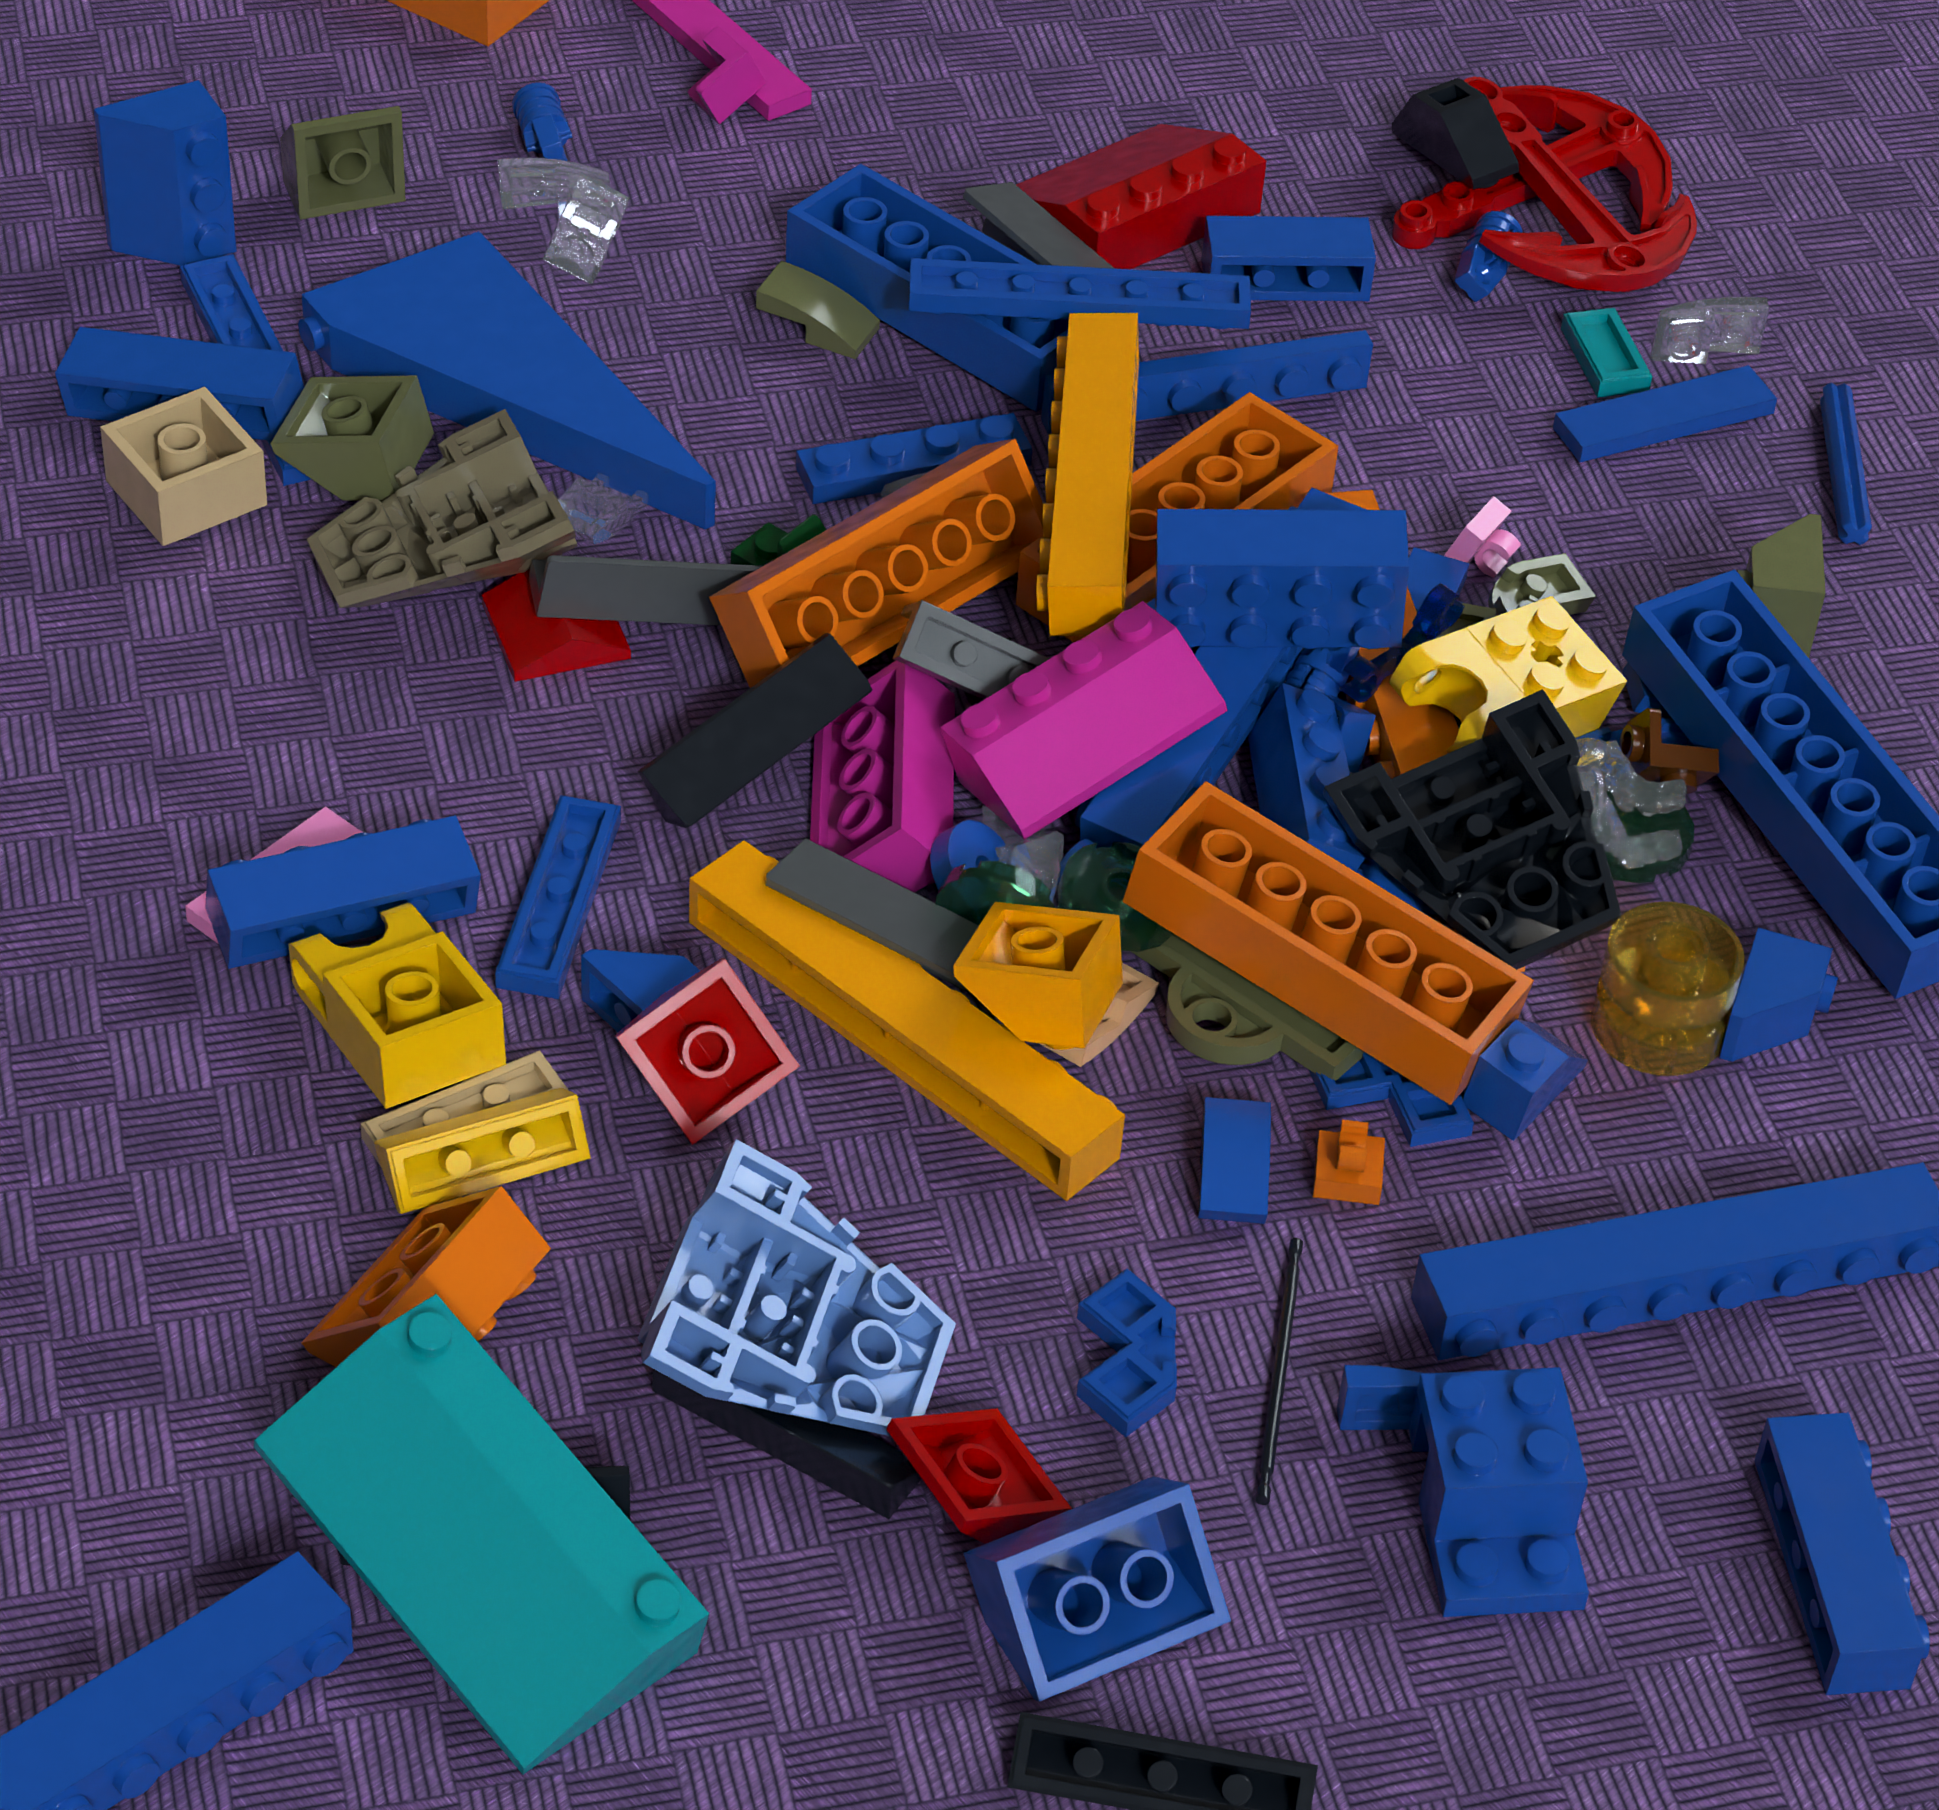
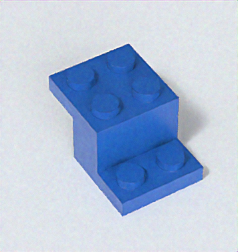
M1561 1367L1420 1374L1417 1394L1429 1451L1418 1501L1442 1616L1458 1617L1585 1610L1589 1591L1575 1532L1588 1479Z

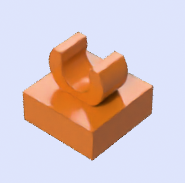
M1342 1119L1340 1132L1319 1130L1315 1155L1314 1198L1379 1205L1383 1184L1385 1138L1367 1136L1368 1122Z

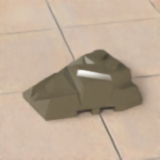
M505 409L452 434L439 443L438 447L443 458L418 476L411 466H407L394 477L400 489L382 502L378 499L364 497L307 538L310 548L340 608L365 607L430 593L434 589L523 573L530 570L532 559L547 560L549 556H561L563 553L578 546L575 539V531L553 490L549 492L544 485L521 435Z

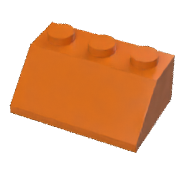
M502 1186L423 1208L301 1343L310 1354L337 1367L377 1330L435 1294L441 1298L478 1342L496 1325L497 1319L494 1313L506 1300L521 1294L534 1282L537 1274L533 1269L551 1248Z

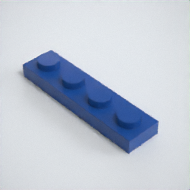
M1009 413L797 450L796 470L812 504H819L898 490L976 445L1016 438L1027 466H1031L1032 446L1015 414Z

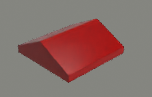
M530 570L518 573L482 594L483 608L514 682L631 659V649L618 621L537 617L528 579Z
M725 958L719 959L662 994L615 1035V1038L692 1145L800 1067Z
M998 1408L892 1418L886 1427V1430L959 1531L984 1544L1072 1509Z

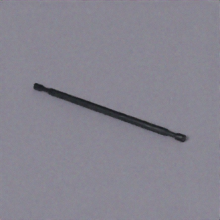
M1299 1238L1291 1239L1289 1244L1290 1261L1285 1274L1259 1470L1261 1480L1256 1492V1502L1260 1505H1267L1270 1502L1271 1488L1269 1484L1270 1477L1274 1472L1300 1272L1298 1262L1303 1249V1241Z

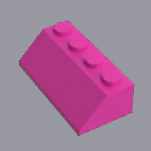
M1142 601L1131 609L1123 611L1116 618L1081 640L1070 644L1065 650L1033 670L1020 675L1015 681L980 703L969 707L962 714L941 726L940 729L959 782L1025 840L1224 714L1228 709L1225 700L1177 627Z
M896 660L867 679L873 689L871 693L818 731L814 736L810 841L915 893L926 885L935 883L930 862L932 844L940 833L953 827L954 766L940 727L955 718V694L934 677Z

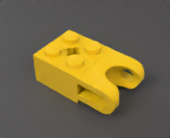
M1553 596L1412 648L1400 661L1389 684L1409 706L1434 704L1448 709L1460 719L1462 724L1460 725L1454 745L1446 750L1450 753L1482 738L1489 713L1542 689L1575 738L1595 731L1602 725L1627 680L1572 619L1568 612Z
M407 902L379 912L385 924V933L383 938L371 945L356 948L337 946L321 933L288 944L292 983L297 993L385 1109L506 1065L501 1001L443 931L436 933L411 903Z

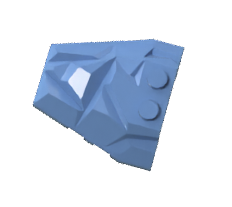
M735 1139L708 1182L700 1204L688 1217L680 1231L638 1336V1341L643 1344L641 1349L642 1363L705 1397L891 1436L886 1427L892 1418L925 1415L956 1323L893 1263L880 1269L852 1242L860 1232L845 1218L835 1226L804 1196L812 1187L797 1172Z

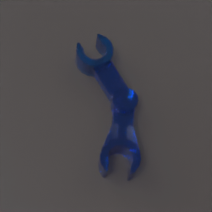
M1442 583L1435 586L1424 599L1412 622L1413 627L1402 638V647L1390 648L1370 661L1363 656L1355 657L1343 669L1354 679L1340 686L1339 689L1359 703L1367 701L1377 691L1382 679L1394 673L1400 661L1409 650L1428 640H1433L1458 620L1465 608V605L1457 601L1459 595Z

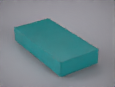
M1615 308L1563 314L1561 331L1597 398L1650 390L1653 376Z

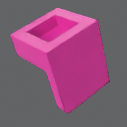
M717 25L702 38L717 65L688 90V94L693 102L720 125L764 86L766 81L748 51Z

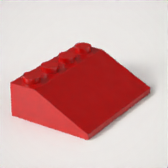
M1158 124L1018 183L1016 186L1115 269H1133L1204 238L1206 216H1254L1260 213L1267 160L1232 133Z

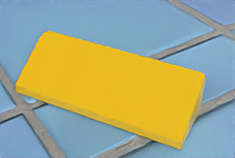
M564 1088L550 1090L374 1141L378 1160L396 1209L400 1214L591 1159L578 1096Z

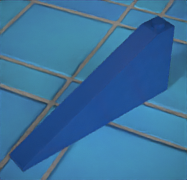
M480 231L301 294L303 318L298 322L301 339L306 348L311 352L316 351L332 370L346 376L417 375L427 410L465 427L505 409L521 435L530 455L702 529L715 526L716 481Z

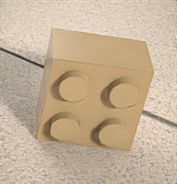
M206 387L100 426L106 481L162 546L267 505L263 450Z

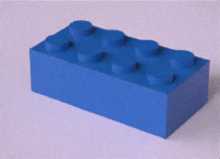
M1157 509L1155 611L1177 627L1190 648L1195 646L1242 648L1302 647L1307 649L1318 647H1362L1367 649L1402 647L1409 570L1406 510Z

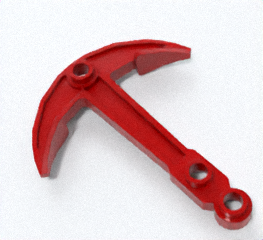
M1468 77L1464 80L1486 95L1518 160V173L1577 243V245L1560 246L1563 238L1558 232L1520 233L1485 229L1479 240L1481 244L1511 264L1535 276L1576 289L1629 292L1655 285L1679 269L1697 231L1696 214L1689 196L1679 193L1675 205L1660 214L1653 230L1638 235L1630 234L1543 142L1542 135L1516 105L1502 98L1503 93L1498 85L1482 77Z
M1544 85L1500 87L1503 93L1502 98L1514 103L1533 126L1548 133L1554 130L1556 122L1571 132V134L1547 146L1578 179L1607 167L1613 166L1618 168L1631 182L1629 198L1639 215L1640 231L1647 232L1653 230L1660 214L1669 207L1673 181L1671 158L1656 132L1647 123L1628 109L1588 92ZM1519 173L1499 179L1497 184L1488 188L1472 189L1462 181L1451 182L1445 185L1443 190L1423 198L1422 201L1411 200L1402 204L1401 208L1394 215L1392 237L1398 245L1404 248L1423 249L1430 246L1436 237L1449 238L1476 226L1479 218L1487 212L1504 210L1536 197L1537 194Z

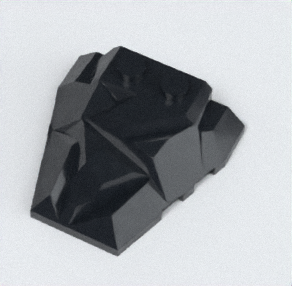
M1543 689L1489 713L1482 738L1392 779H1390L1379 762L1324 787L1323 796L1355 846L1428 905L1467 940L1516 970L1620 921L1622 914L1603 843H1597L1591 821L1594 806L1590 791L1583 790L1577 767L1580 759L1577 741Z

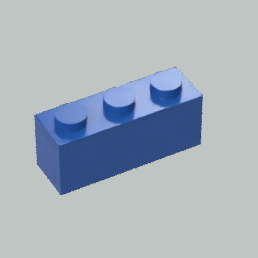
M1206 216L1201 261L1203 273L1250 276L1251 300L1370 301L1376 255L1368 217Z

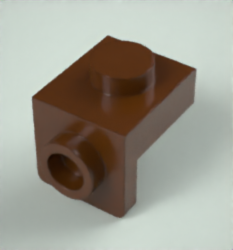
M1645 709L1629 720L1621 733L1619 752L1621 759L1626 761V782L1660 785L1662 793L1683 795L1695 792L1699 785L1719 773V749L1662 743L1660 709Z

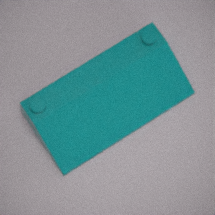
M437 1294L377 1330L254 1440L253 1447L522 1775L698 1652L710 1613Z

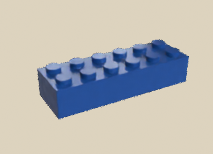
M863 164L857 165L787 210V263L805 269L836 285L863 304L878 319L1035 412L1042 408L1045 375L1054 374V369L1057 368V336H1068L1069 320L1058 319L1050 321L1041 318L1009 316L993 318L984 315L952 313L935 315L928 312L908 311L911 258L1017 264L1036 263Z

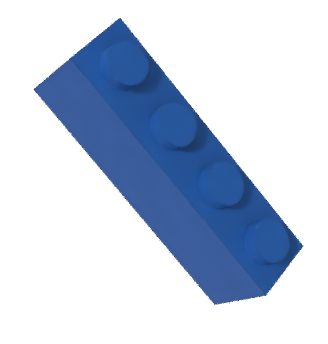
M79 327L55 372L67 416L116 421L206 387L252 439L266 441L273 440L304 389L297 356L294 352Z
M1282 682L1248 735L1260 814L1356 872L1364 861L1365 854L1354 845L1323 796L1325 786L1350 775L1335 703L1319 691L1313 689L1302 690Z
M456 815L436 820L421 819L400 828L377 833H358L345 840L313 847L298 846L281 854L249 861L234 860L221 867L208 869L205 909L212 923L228 969L288 956L289 943L321 933L335 945L384 934L385 924L379 912L407 902L411 903L428 923L476 913L481 874Z
M1849 1412L1767 1418L1754 1462L1825 1694L1839 1695L1911 1689L1921 1659H1926L1929 1654V1630L1922 1615H1915L1909 1597L1910 1575L1908 1565L1902 1555L1895 1554L1889 1536L1891 1530L1890 1511L1886 1500L1883 1497L1876 1496L1871 1481L1872 1459L1867 1442L1865 1440H1858Z

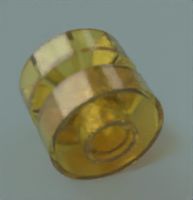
M1678 902L1643 904L1625 912L1621 918L1617 919L1609 933L1601 975L1591 1011L1592 1030L1602 1048L1625 1066L1640 1072L1660 1076H1677L1692 1073L1711 1063L1722 1049L1732 1012V1005L1737 995L1744 967V951L1734 931L1710 912Z

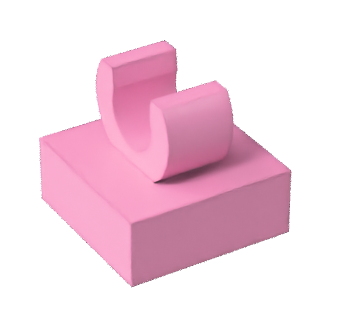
M1493 497L1466 525L1444 556L1470 563L1474 558L1478 568L1484 574L1494 578L1508 563L1507 560L1521 546L1519 540L1512 533L1499 529L1511 513V510L1496 497Z

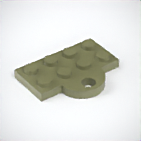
M1151 919L1133 933L1131 952L1172 979L1167 995L1166 1022L1177 1042L1194 1055L1219 1064L1247 1065L1266 1060L1281 1051L1316 1074L1317 1072L1320 1075L1322 1073L1335 1081L1362 1059L1364 1051ZM1202 1020H1213L1221 1023L1226 1028L1218 1031H1209L1199 1027L1196 1023Z

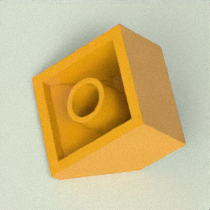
M994 902L954 963V977L1020 1041L1041 1043L1057 1050L1085 1049L1123 984L1119 915Z

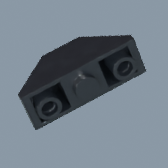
M1459 77L1413 94L1392 122L1393 134L1472 189L1494 186L1499 182V179L1519 172L1518 160L1486 95Z

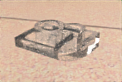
M1767 297L1709 298L1677 304L1659 310L1650 353L1651 360L1706 364L1709 351L1759 354L1769 313Z

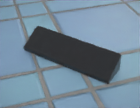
M825 633L638 770V773L665 822L688 828L871 693L873 689L867 678L834 637L829 633Z
M652 1368V1391L887 1519L891 1518L922 1479L902 1451L863 1430L705 1397Z
M1020 1712L1007 1787L1128 1810H1311L1318 1765Z

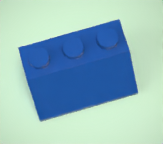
M196 80L95 108L94 117L107 243L110 249L119 253L180 266L237 252L226 115L202 83Z
M1152 1476L963 1553L985 1623L1033 1699L1039 1702L1231 1622L1188 1483Z

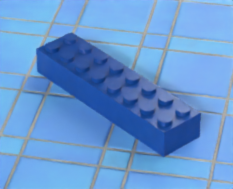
M1735 569L1635 605L1622 656L1695 747L1719 749L1718 777L1894 999L1939 982V815Z

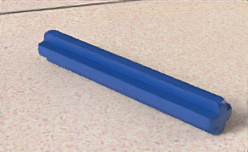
M1831 382L1822 388L1823 396L1820 398L1838 537L1845 544L1856 542L1862 545L1869 540L1868 532L1872 529L1853 393L1847 384L1843 383L1836 386Z

